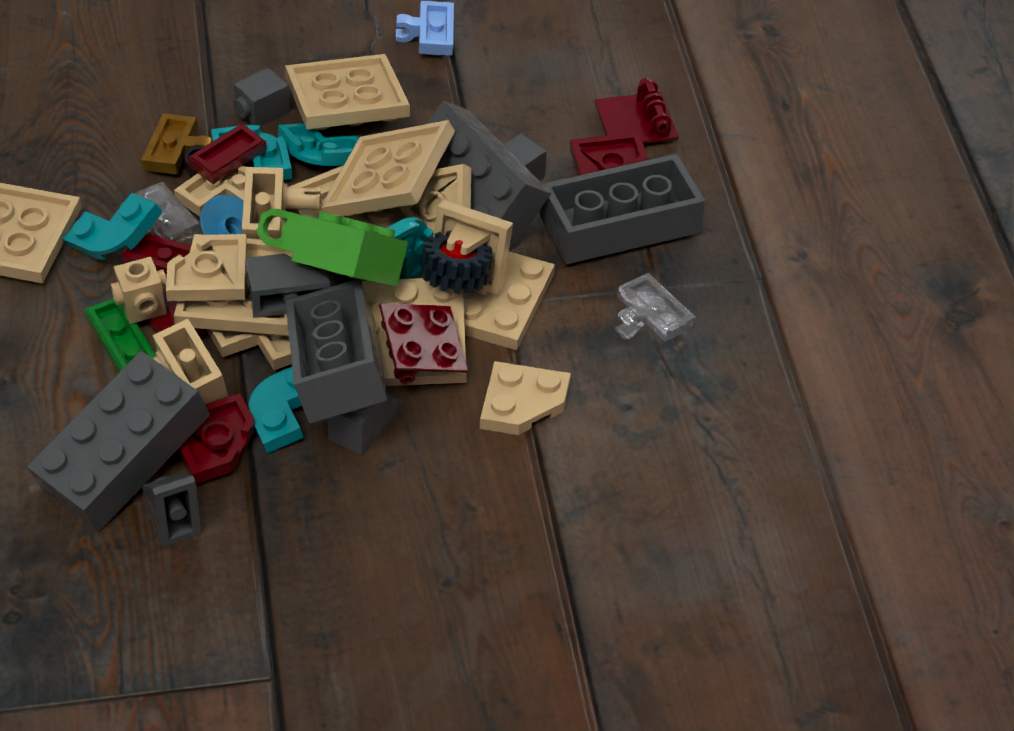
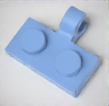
M421 1L420 17H412L407 14L397 15L396 27L407 29H396L395 40L398 42H409L414 37L419 36V54L452 56L454 3Z

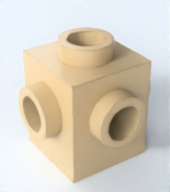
M151 257L114 266L116 282L110 284L116 306H123L129 324L167 314L163 293H166L167 278L164 270H156Z

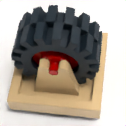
M443 200L437 206L434 235L429 236L427 242L425 241L420 270L421 274H423V279L425 282L430 281V285L434 288L441 285V291L445 292L450 288L454 289V293L461 294V289H464L466 293H473L475 288L478 291L483 289L498 294L503 288L513 223Z

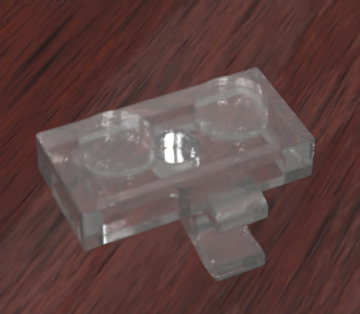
M163 182L133 193L157 203L163 211L148 232L154 230L159 237L177 242L192 238L194 234H200V223Z
M649 273L619 286L618 298L628 308L618 313L617 317L623 324L615 327V331L624 340L635 336L645 324L665 342L694 328L696 316Z

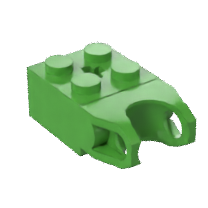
M270 209L261 214L256 232L266 245L293 252L291 261L353 278L396 287L408 246V241L394 238L395 230L322 211L319 212L318 218L281 209ZM275 217H280L284 221L281 237L278 239L271 238L268 232L269 223Z

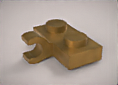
M163 113L141 159L143 170L178 174L185 159L186 151L195 146L205 147L212 142V138L204 135L195 136L198 130L197 117Z

